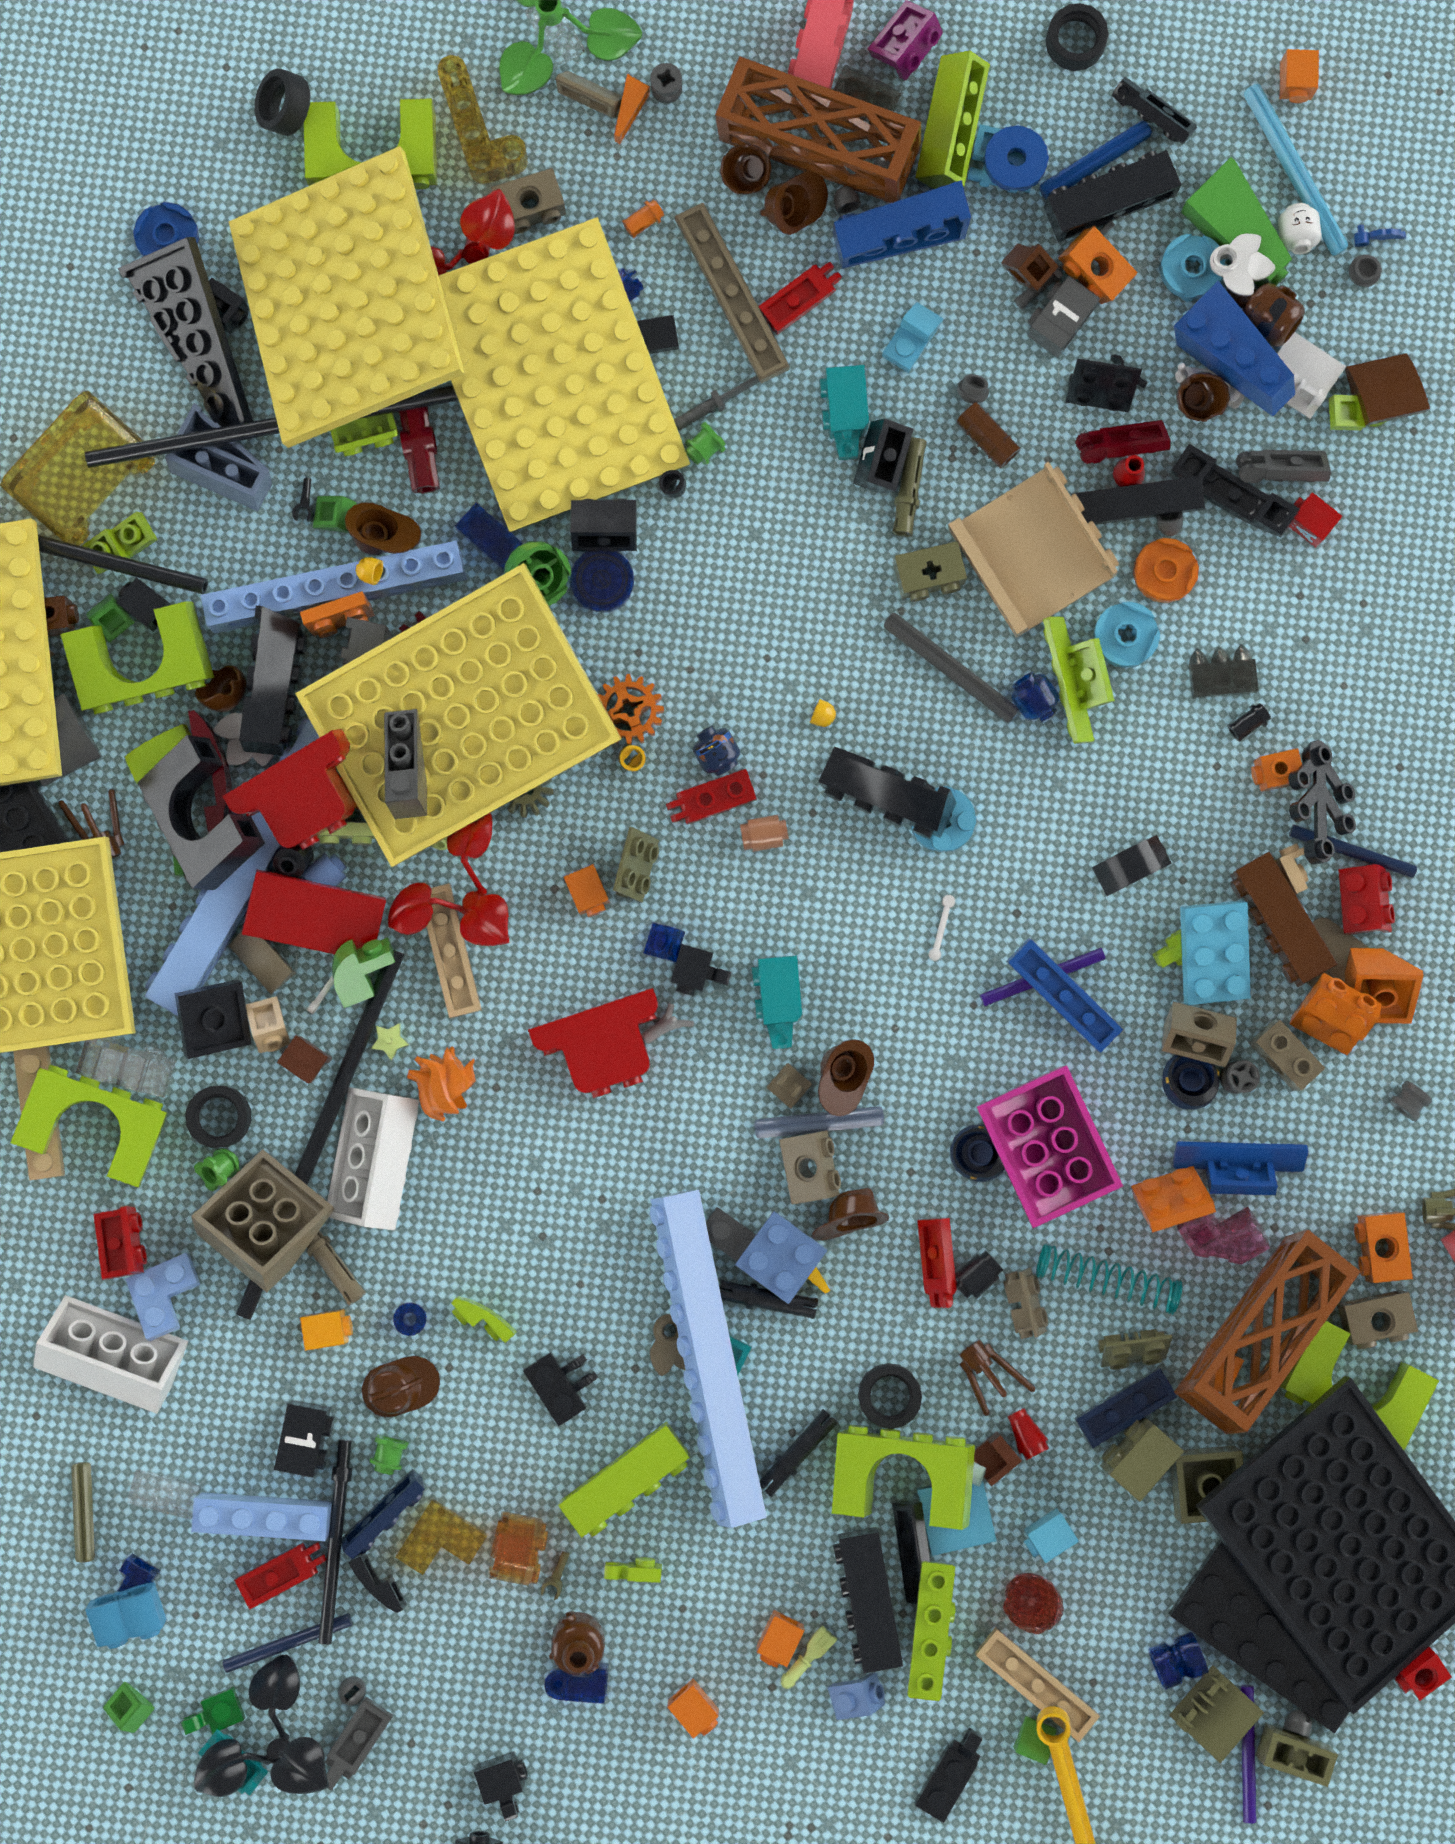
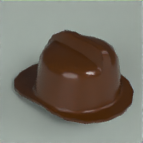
M811 171L803 172L784 183L771 187L767 192L765 204L760 210V214L767 217L769 222L777 226L782 233L787 235L794 234L821 217L828 200L827 185L818 173Z
M362 502L356 504L347 511L345 517L346 529L353 537L354 543L358 549L369 555H381L387 552L393 554L404 553L413 549L421 538L420 526L415 520L375 503Z
M856 1039L844 1041L838 1046L829 1049L822 1057L820 1064L822 1076L819 1082L818 1095L822 1107L831 1115L844 1116L850 1114L857 1108L863 1097L874 1067V1054L870 1046L863 1041Z
M864 1188L846 1191L833 1200L829 1209L828 1223L818 1227L812 1233V1238L821 1241L829 1240L860 1229L876 1227L889 1221V1215L879 1212L871 1189Z
M419 1356L404 1357L371 1370L364 1379L362 1397L367 1408L374 1414L385 1418L395 1417L429 1404L438 1393L440 1386L439 1373L434 1364L426 1358Z

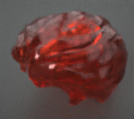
M1021 1573L1006 1585V1600L1003 1603V1610L1015 1626L1028 1633L1041 1634L1059 1623L1064 1612L1063 1599L1050 1580L1035 1573Z

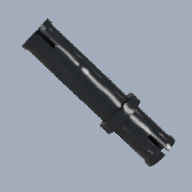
M723 1279L720 1281L719 1289L723 1301L746 1305L747 1309L758 1307L811 1319L815 1318L817 1309L812 1308H816L818 1305V1298L795 1295L791 1302L787 1304L770 1290L758 1288L755 1283H750V1286L724 1281Z
M824 1409L821 1410L820 1414L782 1456L778 1454L775 1458L777 1462L759 1480L761 1489H765L773 1480L765 1490L770 1497L774 1496L775 1492L790 1475L794 1477L798 1473L796 1469L828 1433L839 1424L833 1417H830L822 1426L830 1416Z

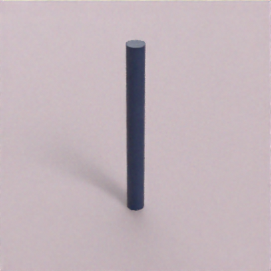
M1293 824L1289 837L1306 842L1314 838V831ZM1327 836V839L1332 841L1336 853L1372 865L1378 864L1387 870L1410 878H1414L1417 872V866Z
M349 1613L334 1618L333 1633L353 1626ZM320 1624L223 1660L224 1670L226 1673L319 1639Z

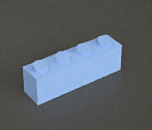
M202 1492L194 1498L191 1532L326 1541L329 1537L332 1501Z

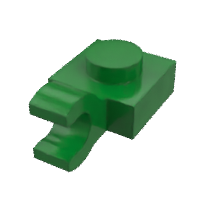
M233 1686L202 1699L201 1705L203 1710L184 1717L181 1724L185 1735L197 1731L208 1724L213 1734L217 1729L220 1731L244 1721L246 1717Z

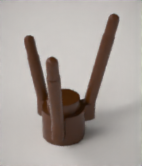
M110 789L108 793L113 836L110 835L109 831L100 833L87 805L82 803L80 807L93 835L90 838L109 837L113 859L122 854L119 847L125 844L120 832L115 791ZM62 800L59 801L60 808L81 840L90 839L66 803Z
M979 1339L959 1354L963 1360L959 1365L966 1373L978 1404L985 1416H988L990 1412L973 1369L976 1374L983 1371L1002 1397L1007 1396V1392L989 1368L993 1363L990 1357L1030 1392H1035L1036 1390L1023 1375L997 1354L989 1343L984 1345Z

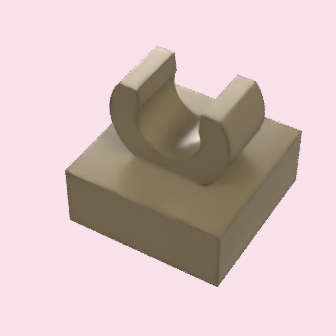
M787 1063L766 1088L791 1109L810 1088L812 1083Z

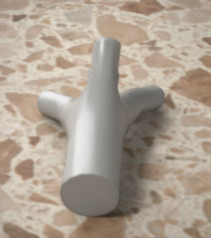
M669 1003L664 1016L655 1025L642 1032L641 1035L646 1043L649 1044L671 1030L681 1027H693L694 1022L677 1020L675 1016H672L674 1004Z

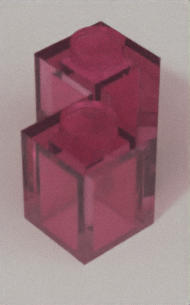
M1249 1207L1242 1209L1220 1223L1212 1213L1177 1225L1179 1233L1195 1256L1228 1259L1230 1263L1242 1265L1270 1249L1266 1232Z

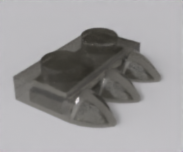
M844 65L834 88L835 91L893 112L896 111L904 93L849 65ZM864 116L859 118L864 121L867 117Z
M1242 644L1236 649L1233 661H1230L1227 652L1220 646L1214 651L1211 663H1208L1205 654L1200 649L1196 648L1192 653L1189 661L1192 699L1253 694L1259 691L1256 660L1252 659L1250 652Z

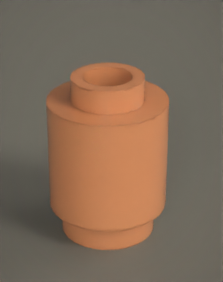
M778 814L747 820L748 823L740 824L744 850L753 849V852L784 847L783 840L789 839L786 820L779 821Z

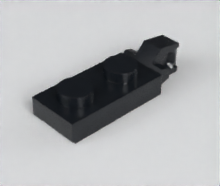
M1124 77L1112 93V96L1122 106H1132L1138 111L1137 115L1147 123H1155L1163 129V134L1173 142L1184 144L1197 129V125L1149 89L1144 91L1127 77Z
M969 1728L960 1743L954 1739L951 1745L948 1744L915 1799V1806L939 1821L945 1822L978 1765L977 1763L981 1756L976 1753V1750L983 1739L981 1734Z

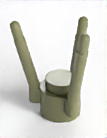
M1455 1189L1431 1192L1430 1198H1423L1422 1216L1424 1224H1431V1228L1455 1230V1223L1446 1222L1452 1221L1453 1216H1455V1208H1453L1452 1201L1445 1200L1455 1196Z

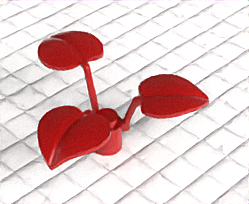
M498 188L488 195L471 202L463 210L460 226L466 236L464 249H459L457 255L449 263L445 264V255L442 250L431 246L438 276L447 273L446 270H451L462 258L467 263L472 264L488 258L490 248L500 250L512 241L515 231L513 212L501 189Z
M491 813L447 837L448 851L453 856H461V863L476 886L477 891L467 893L463 898L461 906L436 897L431 898V887L426 883L411 884L405 887L394 899L388 914L389 928L404 935L416 934L428 925L433 915L432 905L438 904L464 914L460 921V933L466 941L480 946H497L509 943V912L505 899L497 894L486 895L487 889L482 886L468 862V857L473 859L481 857L489 846L492 836Z

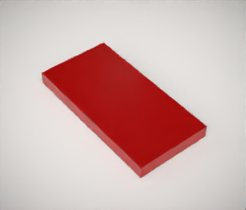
M256 869L242 935L335 954L341 945L352 939L356 948L360 949L367 942L377 940L386 898Z

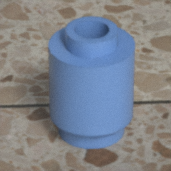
M324 853L302 874L303 877L300 879L336 887L347 877L343 872L347 867L335 853L330 857Z

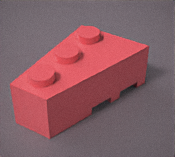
M854 0L807 1L804 18L807 19L805 29L800 28L795 48L799 49L797 60L791 59L788 74L831 89L853 12Z

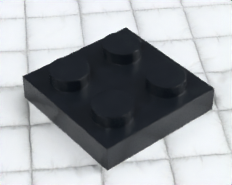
M239 979L174 993L184 1056L187 1059L252 1044L243 984Z

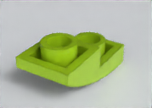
M135 512L113 529H104L82 546L131 558L158 539L142 512ZM93 566L97 574L107 571V569Z
M181 724L146 741L124 756L136 784L186 735H191L187 725Z
M458 1296L451 1302L455 1307L452 1313L464 1326L469 1323L474 1327L484 1319L487 1323L484 1329L496 1342L501 1339L506 1343L517 1333L500 1315L476 1301Z

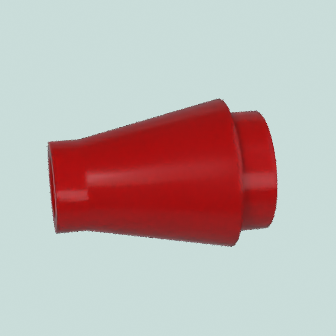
M1131 455L1117 462L1113 469V478L1116 484L1120 487L1142 484L1145 477L1144 460L1138 455Z
M1025 1408L1007 1417L1011 1424L1018 1452L1023 1454L1025 1460L1050 1449L1046 1443L1048 1438L1028 1415Z

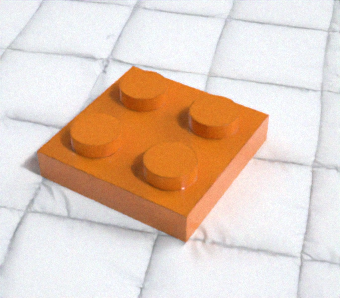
M363 591L300 612L304 626L313 636L319 635V638L329 637L338 633V628L346 626L347 617L369 621L368 618L375 616L371 603Z
M1194 1166L1180 1168L1172 1173L1146 1179L1141 1183L1131 1186L1133 1197L1152 1233L1216 1212L1214 1201Z

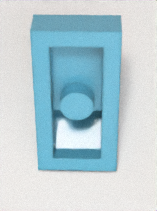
M916 302L903 316L900 327L883 351L882 357L909 373L944 319Z

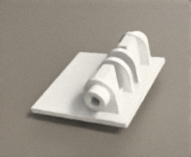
M1294 332L1277 354L1294 374L1295 395L1287 404L1311 419L1346 366Z

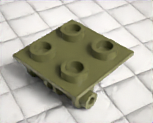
M629 827L613 891L616 892L615 895L624 898L630 897L643 902L644 896L649 891L651 884V869L659 854L658 839L634 827Z
M1157 1329L1140 1331V1339L1137 1331L1133 1332V1340H1129L1127 1333H1123V1341L1120 1334L1104 1336L1102 1340H1098L1099 1353H1103L1100 1366H1110L1112 1370L1127 1368L1130 1363L1142 1362L1143 1365L1158 1364L1167 1357L1172 1335H1165L1164 1331L1158 1332Z
M1212 1665L1169 1716L1176 1721V1724L1183 1731L1191 1735L1221 1763L1265 1712Z

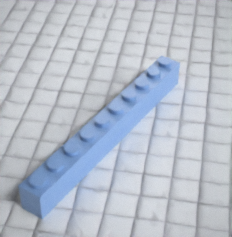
M305 718L296 731V735L299 736L293 747L288 746L285 749L280 761L319 738L309 719ZM261 812L251 817L265 844L215 890H201L196 899L198 907L192 916L187 915L179 928V932L182 934L176 944L171 943L162 956V960L165 961L159 972L155 971L152 973L145 985L148 991L144 997L177 1016L174 993L204 986L246 915L256 869L271 872L274 868V856L282 846L277 842Z
M688 1190L650 1199L652 1204L650 1217L652 1223L656 1226L659 1238L657 1240V1251L664 1263L663 1281L666 1289L670 1292L672 1302L670 1315L677 1326L679 1336L677 1338V1349L684 1360V1382L691 1394L692 1404L690 1405V1412L694 1422L697 1423L699 1433L697 1446L699 1452L704 1457L706 1467L704 1470V1480L711 1491L713 1501L710 1506L711 1514L718 1526L734 1528L767 1518L699 1190Z

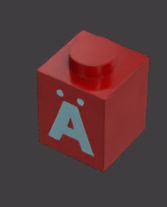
M1312 492L1305 500L1299 497L1293 504L1300 511L1289 525V528L1316 548L1343 516Z

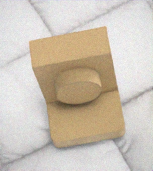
M1296 843L1279 851L1281 858L1275 860L1294 893L1298 894L1308 889L1306 884L1308 881L1307 873L1304 867L1295 861V858L1304 855V847L1300 849Z
M277 996L246 1004L252 1036L259 1053L274 1052L290 1044Z

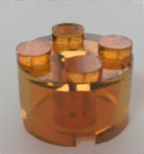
M502 1511V1520H498L491 1550V1557L495 1558L493 1567L489 1566L488 1578L529 1586L530 1583L537 1584L541 1564L538 1563V1550H545L548 1531H545L546 1523H543L541 1518Z

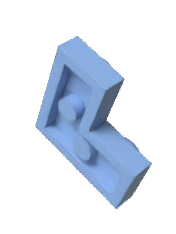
M183 1253L144 1270V1273L125 1279L146 1340L152 1341L180 1329L170 1298L201 1285L191 1256L188 1253Z

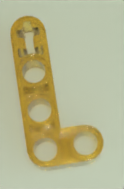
M448 55L442 58L437 67L438 75L472 179L477 183L487 184L523 172L528 164L524 141L515 135H507L490 141L464 61L455 55ZM454 72L459 81V85L455 87L450 76ZM460 101L470 102V105L465 109L455 107ZM471 130L480 132V135L475 139L465 137L467 132ZM511 150L521 153L516 159H507L505 157L507 152ZM480 160L490 162L488 167L484 169L475 167V164Z

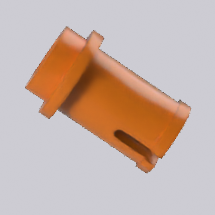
M654 199L650 202L646 200L644 202L645 206L627 219L622 220L624 227L633 239L653 223L657 222L659 224L661 218L665 216L661 207Z

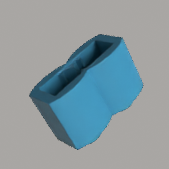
M155 1582L90 1600L85 1609L97 1647L108 1646L109 1649L124 1645L128 1642V1638L140 1637L142 1640L152 1638L160 1633V1629L163 1628L167 1620Z

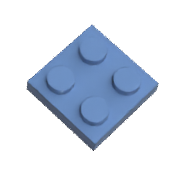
M773 1211L735 1265L789 1304L825 1255L827 1249Z

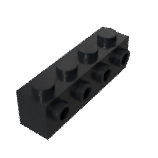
M1165 150L1158 154L1156 151L1148 152L1139 157L1135 163L1127 165L1125 162L1110 168L1107 174L1099 177L1096 174H1092L1080 180L1079 185L1071 188L1061 186L1051 191L1045 202L1044 210L1057 241L1061 242L1079 235L1087 228L1102 226L1108 222L1176 197L1181 187V182L1168 151Z
M873 1527L838 1534L839 1543L833 1544L836 1564H843L845 1577H840L839 1581L842 1597H849L851 1610L845 1611L848 1630H855L857 1643L851 1644L855 1665L861 1664L864 1674L903 1667L878 1529Z

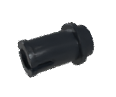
M1261 703L1256 706L1252 704L1248 712L1227 725L1228 730L1238 742H1241L1243 738L1260 726L1266 727L1268 725L1267 721L1271 719V716Z

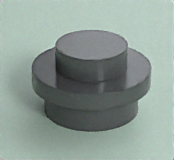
M1360 255L1349 266V277L1359 287L1374 285L1382 273L1379 261L1371 255Z
M968 374L958 383L957 392L968 403L983 402L989 395L988 382L979 375Z

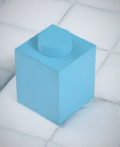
M1057 1508L1024 1529L1029 1538L1023 1542L1034 1558L1040 1555L1045 1563L1079 1542Z

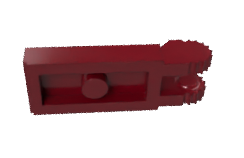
M1158 420L1100 428V430L1088 431V433L1084 432L1078 435L1075 444L1081 451L1079 454L1083 463L1097 464L1105 458H1121L1130 455L1170 450L1171 440L1164 422Z

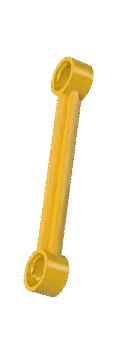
M1046 1707L1037 1716V1734L1039 1739L1049 1746L1075 1844H1096L1068 1743L1071 1732L1069 1716L1059 1707ZM1049 1717H1058L1065 1722L1066 1728L1059 1735H1048L1041 1727L1043 1721Z

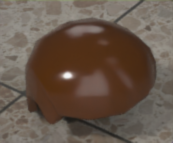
M742 144L731 148L722 158L720 174L724 185L736 194H752L763 190V187L767 186L771 180L772 164L769 155L759 146Z
M1194 373L1183 380L1177 389L1176 400L1178 409L1188 419L1207 422L1209 419L1222 415L1225 412L1230 400L1229 387L1221 377L1212 373Z
M226 665L220 670H212L214 678L209 683H205V687L196 689L195 697L210 710L228 712L240 703L246 693V676L238 667L233 665Z

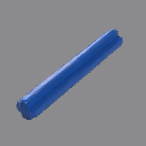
M1144 120L1138 122L1041 183L1039 190L1044 199L1047 200L1049 193L1061 186L1072 187L1083 178L1091 175L1150 138L1152 130L1148 123Z

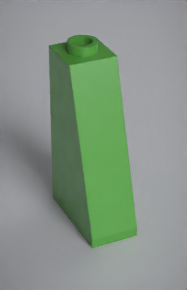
M1230 157L1186 201L1181 213L1205 236L1217 242L1219 246L1230 245L1241 234L1260 235L1261 243L1257 252L1269 258L1275 265V270L1265 279L1253 282L1258 287L1266 283L1277 286L1288 275L1289 272L1286 270V267L1292 258L1237 162Z

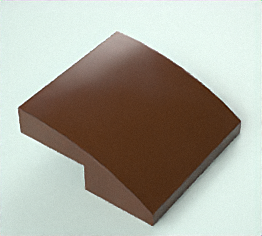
M1407 353L1345 368L1351 394L1358 397L1365 426L1425 413L1430 409L1419 374Z

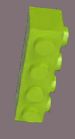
M970 50L942 55L940 58L915 176L916 179L932 189L962 180L963 187L965 186L990 67L988 62Z
M666 1421L562 1498L558 1506L581 1538L588 1533L593 1537L608 1526L605 1520L616 1513L620 1517L634 1507L635 1504L632 1500L643 1493L647 1497L661 1486L659 1480L670 1473L674 1477L688 1466L686 1460L690 1458V1453Z

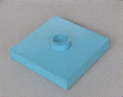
M983 1481L980 1486L972 1484L970 1523L963 1530L929 1526L932 1485L917 1488L919 1502H922L926 1534L932 1556L997 1541Z

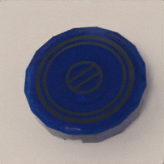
M587 551L574 562L571 570L570 587L575 599L585 609L610 613L621 608L630 599L634 587V573L629 561L617 551Z

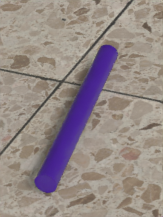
M1100 947L1057 965L1066 974H1070L1106 960V957ZM1024 978L980 994V998L985 1007L1033 987Z
M1241 1685L1240 1690L1254 1702V1686ZM1255 1724L1241 1739L1243 1822L1248 1824L1257 1822Z

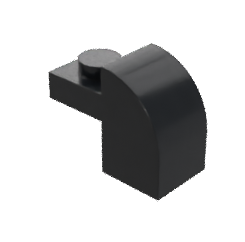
M1155 835L1097 864L1092 869L1106 896H1109L1172 863L1158 836Z

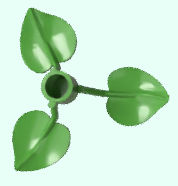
M517 0L524 7L535 6L540 18L538 22V44L535 49L529 42L520 41L511 44L505 49L499 66L502 90L507 94L525 95L539 90L549 81L553 72V61L548 55L541 53L544 46L545 27L559 24L563 17H566L583 33L589 34L587 38L589 51L596 58L604 61H613L624 56L642 38V30L630 16L612 8H602L594 11L590 16V28H588L569 12V9L563 8L561 0Z

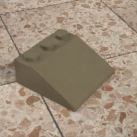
M262 1149L201 1206L191 1218L196 1234L267 1293L292 1269L332 1214L334 1207Z

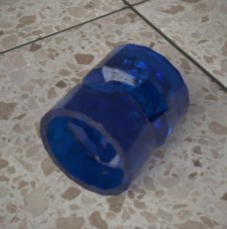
M1191 1631L1175 1637L1172 1645L1163 1642L1148 1648L1152 1664L1165 1691L1181 1685L1183 1678L1186 1676L1193 1680L1209 1673L1203 1653Z

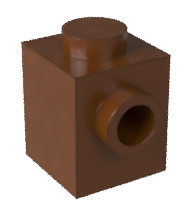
M64 595L44 598L48 637L59 636L60 634L76 630L75 624L79 623V613L76 604H72V601Z

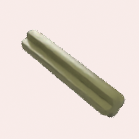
M78 1462L71 1466L74 1546L76 1562L84 1563L90 1562L95 1558L91 1464L89 1462Z

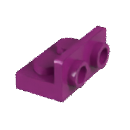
M905 0L867 49L871 57L894 67L899 78L906 81L913 71L919 67L921 61L931 48L938 43L943 30L934 12Z

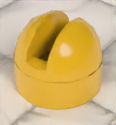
M373 557L361 559L355 569L359 580L367 584L376 585L382 576L383 561Z
M819 699L810 723L819 727L831 725L836 718L834 706L829 702Z
M627 745L619 752L618 760L624 769L637 771L643 767L646 756L640 747ZM635 750L637 754L626 765L624 760Z

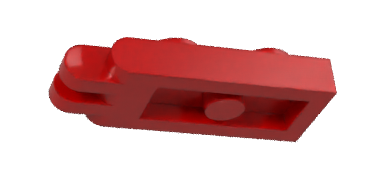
M831 262L826 263L821 268L817 264L813 265L758 306L766 322L777 335L836 291L834 285L842 279V276L839 272H836L827 279L826 275L834 269Z
M746 769L678 792L676 793L677 800L667 803L666 807L668 811L681 807L682 812L670 816L671 821L674 823L685 819L688 825L757 801L748 772Z
M950 1218L917 1220L924 1291L929 1295L931 1307L951 1308L953 1305V1295L956 1293L957 1287Z
M319 1542L307 1548L304 1543H300L237 1577L234 1581L249 1610L317 1574L316 1566L327 1560L325 1554L313 1560L310 1554L321 1549Z

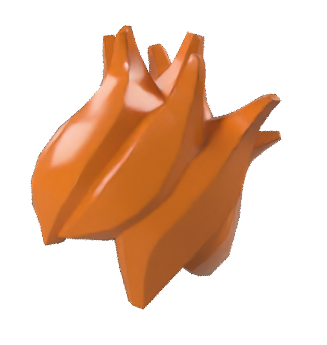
M453 1046L450 1049L446 1048L443 1058L433 1054L429 1056L431 1060L417 1056L414 1060L421 1066L420 1071L409 1070L407 1078L415 1081L418 1085L419 1101L422 1110L430 1118L443 1122L445 1120L444 1113L458 1114L459 1110L457 1108L465 1109L467 1107L462 1093L476 1082L473 1069L475 1059H472L464 1067L462 1062L455 1056V1048Z

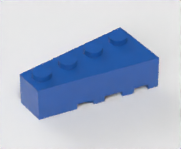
M962 180L859 214L851 213L839 217L838 221L833 223L832 234L841 269L965 239L971 214Z
M1219 281L1174 325L1176 345L1221 377L1272 417L1295 395L1294 374Z

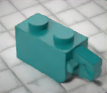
M865 365L828 367L825 370V378L819 379L820 398H826L827 410H822L823 430L829 429V437L834 439L838 460L858 459L859 438L866 433L869 424Z
M797 955L758 959V966L752 967L753 987L760 986L761 999L755 1000L756 1019H763V1026H767L772 1049L791 1048L793 1023H796L803 1015Z

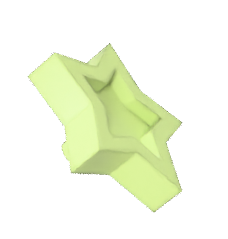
M400 1023L389 1029L376 1026L378 1039L371 1049L383 1050L392 1061L398 1049L409 1045L401 1037Z

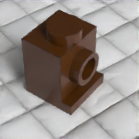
M1018 243L1001 262L1020 285L1036 291L1040 289L1059 267L1040 244L1027 247Z

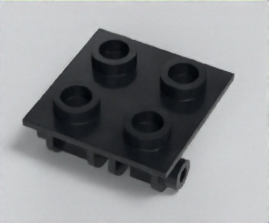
M1077 358L1073 374L1070 373L1069 389L1065 403L1109 409L1111 411L1129 412L1142 369Z

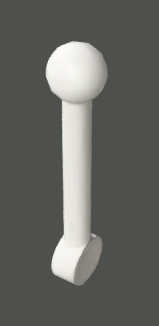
M946 895L942 899L944 908L934 947L929 951L928 955L933 961L941 958L940 946L950 908L955 904V898L952 895Z
M333 975L316 999L309 1005L307 1011L311 1014L316 1012L321 1001L333 986Z

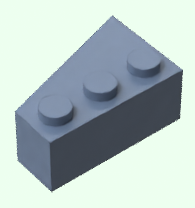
M194 403L177 435L219 428L221 426L218 423H214ZM237 442L169 453L165 456L170 473L257 512L272 486L269 469Z

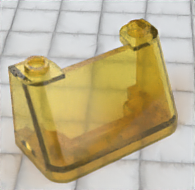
M83 391L3 477L0 486L61 541L81 545L90 534L88 530L90 523L87 519L130 472L134 475L140 472L142 474L148 472L154 465V458L156 456L88 468L85 458L86 451L144 440L90 391Z

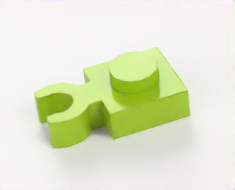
M1333 395L1328 399L1330 430L1361 431L1366 427L1357 395ZM1381 422V423H1377V424H1372V425H1369V426H1371V427H1379V426H1381L1382 424H1384L1385 422Z
M637 1557L635 1562L629 1563L605 1562L604 1579H627V1581L661 1583L662 1564L655 1563V1559L650 1557Z

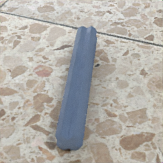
M877 1106L858 1108L844 1116L820 1112L757 1119L754 1122L755 1135L757 1138H769L825 1130L834 1131L881 1126L884 1123V1113L882 1107Z

